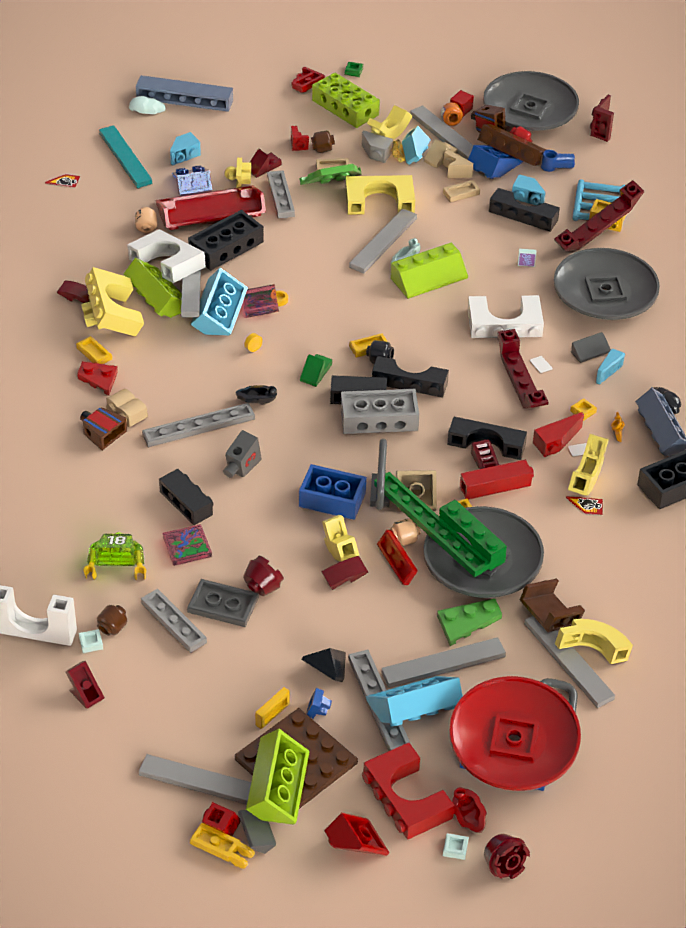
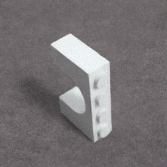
M160 229L127 244L129 260L131 261L135 257L148 262L157 257L172 256L161 261L162 277L172 283L205 268V255L203 251Z
M539 295L521 296V315L514 319H500L493 316L488 310L486 296L468 297L467 310L471 338H498V331L511 329L516 330L518 337H542L544 321Z
M0 585V634L71 646L77 632L73 598L53 595L47 609L48 618H34L26 615L16 606L13 587Z

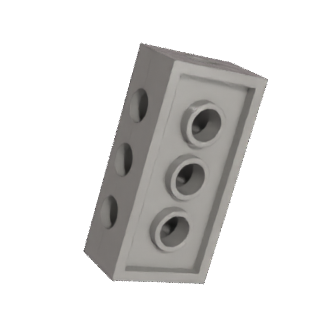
M416 389L341 392L343 434L418 431L419 409Z

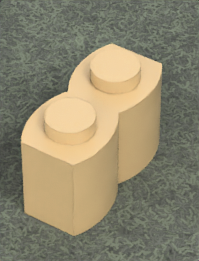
M126 388L106 398L107 410L126 417L128 427L148 417L146 405L140 399L135 398Z

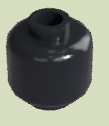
M374 340L371 346L367 347L366 355L369 356L370 362L374 364L377 356L393 359L394 347L391 346L390 342Z

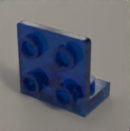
M202 165L193 166L191 170L179 168L176 169V172H172V176L177 178L179 195L213 190L210 170L202 167Z

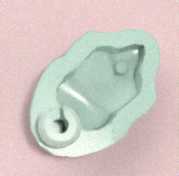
M145 96L135 97L129 103L131 111H137L142 114H157L166 109L162 102Z
M416 238L410 239L408 241L409 245L400 249L392 257L391 262L418 254L421 249Z

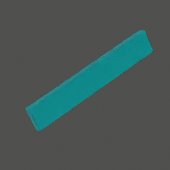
M113 125L99 129V134L135 186L140 188L153 184L152 178L117 128Z

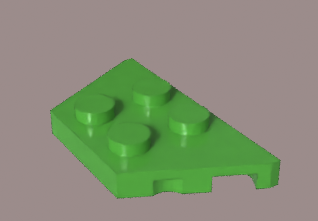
M348 164L319 169L308 174L307 177L299 178L300 185L315 182L325 184L333 179L343 181L346 180V176L362 175L360 167Z

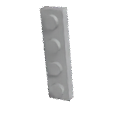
M284 170L267 172L278 218L295 217V210Z
M159 589L141 598V604L190 653L207 643V637Z

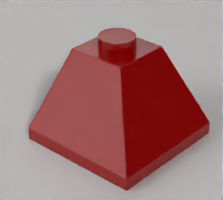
M341 812L324 830L329 838V844L335 849L385 856L390 853L367 818Z

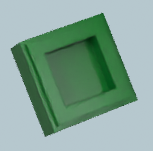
M348 62L345 68V75L360 77L363 64Z

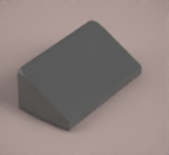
M603 332L574 341L571 347V353L580 363L607 354L611 350Z
M247 810L238 811L251 849L266 854L276 846V841L268 821L260 820Z

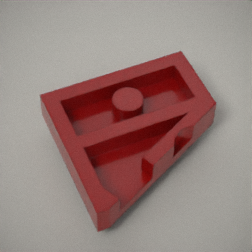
M303 67L302 73H298L291 82L292 88L301 93L307 92L312 88L313 84L324 79L325 75Z
M82 361L77 376L82 382L88 383L95 389L99 387L104 390V394L110 395L118 373V366Z

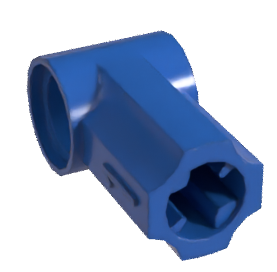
M545 150L543 152L541 168L544 171L552 172L555 168H574V154H558L554 150Z

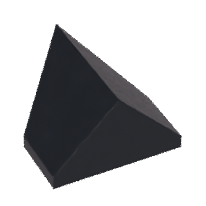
M328 648L302 657L301 660L331 679L343 682L346 652Z

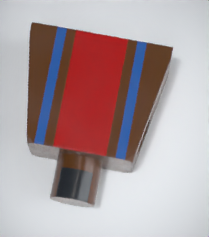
M484 105L471 113V119L476 121V130L479 133L484 124H492L506 131L505 108Z
M103 407L98 408L93 413L84 411L80 416V420L83 421L84 435L102 451L127 432L126 417Z

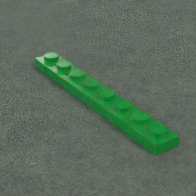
M388 472L385 474L384 495L473 577L490 569L491 563L392 473ZM377 479L374 480V486H375L376 488H377Z

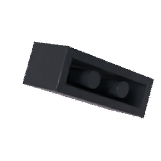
M332 375L330 404H341V392L387 390V378Z
M176 469L159 478L160 493L193 525L213 515L214 504L212 499L206 496L200 487L189 479L187 474H183L179 469Z

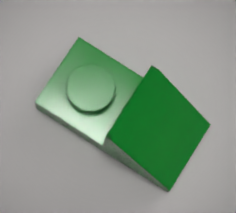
M309 354L300 381L317 387L332 366V359L319 354L315 356Z

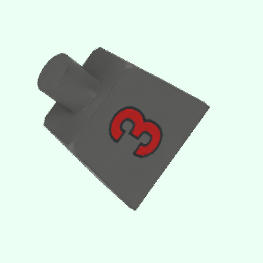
M244 430L239 433L225 454L227 466L223 473L227 477L232 478L235 474L245 477L262 460L258 437Z

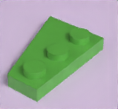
M490 599L438 610L437 617L449 645L452 646L456 644V640L462 637L467 638L471 635V632L479 628L483 629L502 619V612L496 599Z

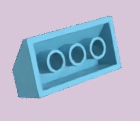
M219 268L208 278L200 299V316L193 317L191 325L205 335L229 336L232 333L248 287L222 268Z
M434 676L368 695L366 700L382 723L398 726L403 724V720L406 719L414 721L421 719L423 714L427 716L438 714L440 709L452 710L463 695L459 677Z

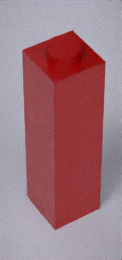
M525 459L461 473L460 489L465 499L469 500L531 486L534 470Z

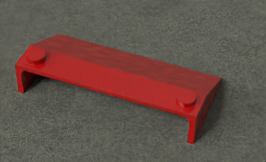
M254 185L156 200L163 225L169 228V230L179 229V226L223 220L240 210L251 215V217H259L261 213H266L264 193Z

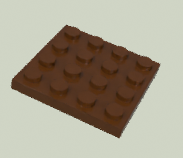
M297 708L235 754V761L253 776L260 738L264 735L281 729L308 749L309 757L299 809L358 764L356 756L300 708Z

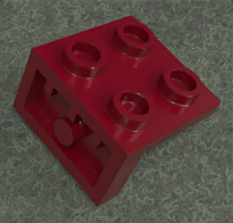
M609 94L604 99H601L597 107L593 108V120L590 124V136L606 142L611 139L614 112L609 111L611 95Z

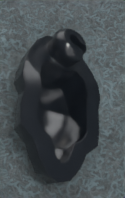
M254 385L239 389L235 393L237 398L242 401L263 405L272 402L276 398L277 389L274 386Z
M652 387L663 394L673 414L680 412L681 399L676 393L663 387Z

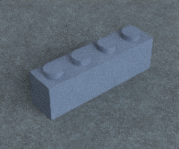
M651 387L635 401L639 407L638 412L645 418L646 421L644 423L652 431L653 434L651 436L659 444V450L664 456H672L685 451L686 435L663 394Z

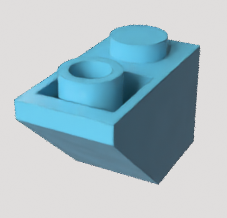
M419 126L408 132L402 140L404 155L408 165L412 162H418L423 157L421 154L429 148L427 145L431 141Z
M191 132L176 137L170 150L171 165L173 166L200 156V141Z
M518 175L512 188L514 199L533 205L544 203L546 192L536 179Z

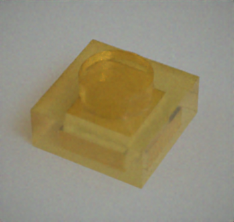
M399 139L393 141L391 149L393 157L397 158L400 163L406 161L402 143Z

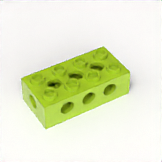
M336 72L312 85V101L355 128L367 123L369 118L374 119L379 116L380 99Z

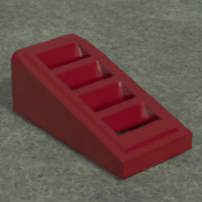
M489 440L472 443L471 454L479 469L499 465Z

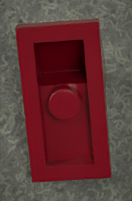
M258 149L249 162L251 163V174L257 178L281 166L282 160L272 152L266 154L261 149Z
M82 661L65 671L73 686L70 692L86 709L105 698L86 661Z

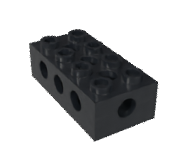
M240 210L190 236L188 244L204 252L205 267L211 271L263 243L264 226L243 210Z

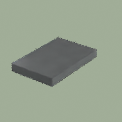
M201 579L187 607V613L246 627L259 598V593Z

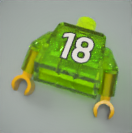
M116 532L115 534L105 533L100 540L89 547L88 565L83 569L86 579L87 575L91 572L93 579H96L97 573L94 565H137L134 570L135 580H137L138 573H142L144 580L146 579V568L143 566L144 550L142 545L133 540L131 534H123L121 532Z

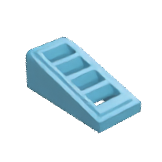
M613 348L610 350L597 371V384H601L623 366L624 352Z

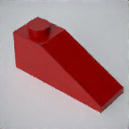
M580 412L534 429L533 444L544 457L560 452L582 428L584 413Z

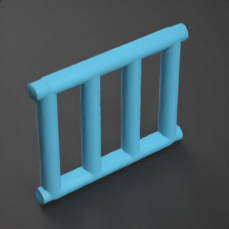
M580 179L577 184L573 220H589L590 214L581 213L580 209L591 210L593 203L582 202V199H599L613 202L620 197L583 192L584 188L620 193V189L625 185L614 186L590 183Z

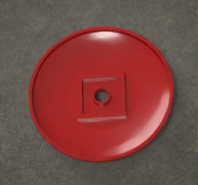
M498 677L476 685L459 700L450 720L451 746L461 765L480 781L504 790H533L556 781L569 770L579 752L581 728L573 707L558 691L549 685L526 677ZM517 735L520 740L512 741L509 739V736Z

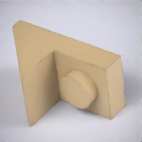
M435 139L424 158V162L434 168H438L443 164L445 151L450 150L457 154L458 149L446 142L443 143Z
M450 150L444 152L443 166L448 168L447 178H471L473 176L474 163Z

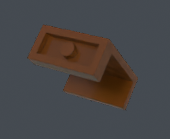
M557 578L527 584L519 599L547 632L571 626L573 619H581L585 612L581 605L566 608L554 594L559 582Z

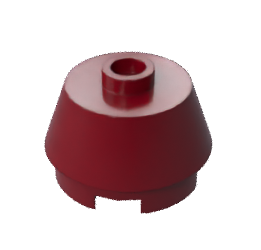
M258 556L256 559L249 561L243 578L251 591L265 596L279 589L284 577L278 569L275 571L268 564L269 560Z
M498 834L487 843L484 857L490 872L500 879L502 877L513 879L524 871L525 867L523 864L526 861V857H530V851L522 839L507 834Z

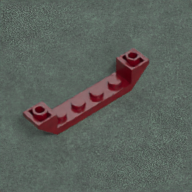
M634 180L630 181L620 189L619 198L572 233L566 229L554 240L564 251L580 250L628 214L643 195L644 190Z
M516 330L498 331L501 360L522 407L532 408L548 405L549 402L544 391L536 389L519 352L520 339Z

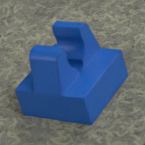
M318 688L312 694L306 712L312 719H314L316 714L326 716L332 702L323 696L324 690Z

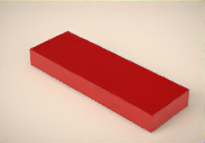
M386 529L377 545L402 585H409L418 570L393 531Z

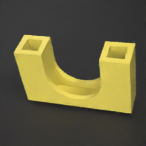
M412 175L346 176L345 192L348 215L364 214L365 198L375 193H384L392 196L396 200L398 213L402 209L415 213V193Z
M93 267L90 273L86 275L85 283L97 325L137 336L144 325L141 312L122 307L110 299L113 298L126 302L134 290L131 279Z

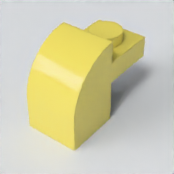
M342 515L322 521L326 535L324 541L335 560L341 562L359 556L355 538L347 534Z

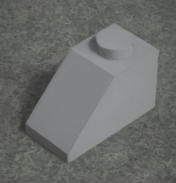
M363 130L362 147L370 159L385 163L393 152V139Z

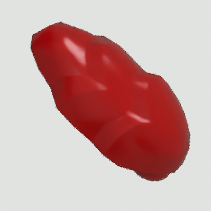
M456 788L452 803L455 805L454 814L461 827L468 828L472 832L482 833L485 829L487 812L479 796L470 789Z

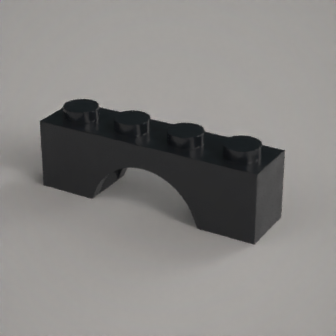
M497 188L490 198L489 212L549 232L552 231L559 219L560 207L548 203H542L537 206L522 205L514 199L513 192Z
M377 356L372 370V377L387 378V387L416 389V393L442 398L448 384V369L431 366L426 371L410 373L399 368L395 359Z
M454 416L448 431L447 445L466 449L474 442L489 440L491 444L500 449L503 457L521 460L526 446L527 431Z

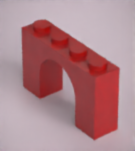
M410 742L364 762L362 772L364 782L371 786L375 798L382 802L386 814L393 818L399 833H403L407 840L452 820L455 805L444 790L420 800H406L393 791L392 786L395 782L418 772L420 769V756Z

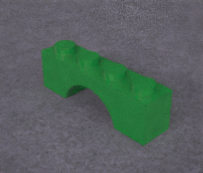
M454 499L440 507L439 517L456 532L464 535L472 547L491 563L489 571L505 563L507 545L458 501Z

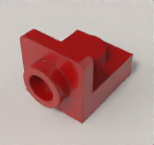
M291 126L290 139L292 151L308 150L309 136L298 132L297 126Z

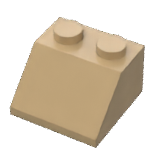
M436 470L396 471V478L430 509H437Z

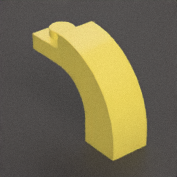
M394 105L388 117L382 123L369 118L367 124L372 127L371 133L394 140L406 129L412 115L408 111Z
M589 434L582 460L578 469L573 471L568 490L585 496L590 494L602 468L609 439Z
M573 619L571 626L559 629L555 641L558 649L578 645L592 647L602 653L610 664L628 661L633 647L627 637L614 627L590 619Z

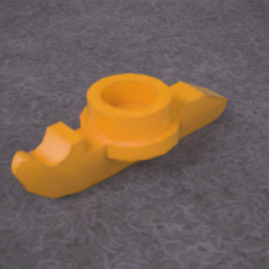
M616 412V417H614L615 420L611 423V427L615 432L617 441L622 442V429L625 423L622 421L619 412Z

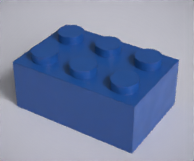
M310 464L299 489V507L336 516L342 515L344 518L355 520L366 494L367 477Z

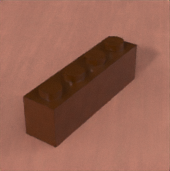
M484 124L477 139L532 166L541 165L543 152L546 150L492 124Z

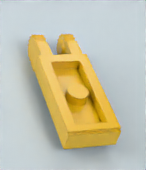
M204 823L199 825L190 838L191 845L243 869L248 865V861L235 854L236 851L248 858H252L255 854L253 849L241 843L240 840Z

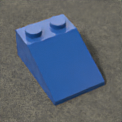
M474 145L468 161L474 163L473 170L483 172L484 176L490 179L501 177L524 162L489 145Z

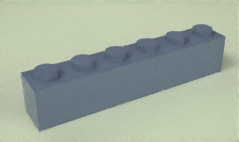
M141 75L136 84V97L145 96L147 98H154L162 103L229 112L233 103V88Z

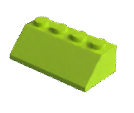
M452 242L391 262L390 279L407 299L468 278L461 253Z
M135 257L124 272V275L131 279L133 287L137 288L136 292L145 297V302L154 307V311L162 317L165 315L172 318L181 314L182 293L172 282L162 277V272L158 267Z
M277 729L260 738L246 810L262 821L293 825L297 822L309 750L281 729Z

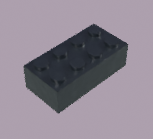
M686 450L645 466L639 471L637 485L659 510L686 499Z

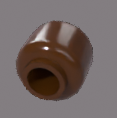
M327 130L315 132L313 137H311L313 150H316L317 153L331 151L332 145H335L334 135H330V132Z
M120 605L106 606L97 616L98 629L107 636L118 634L127 624L125 609Z

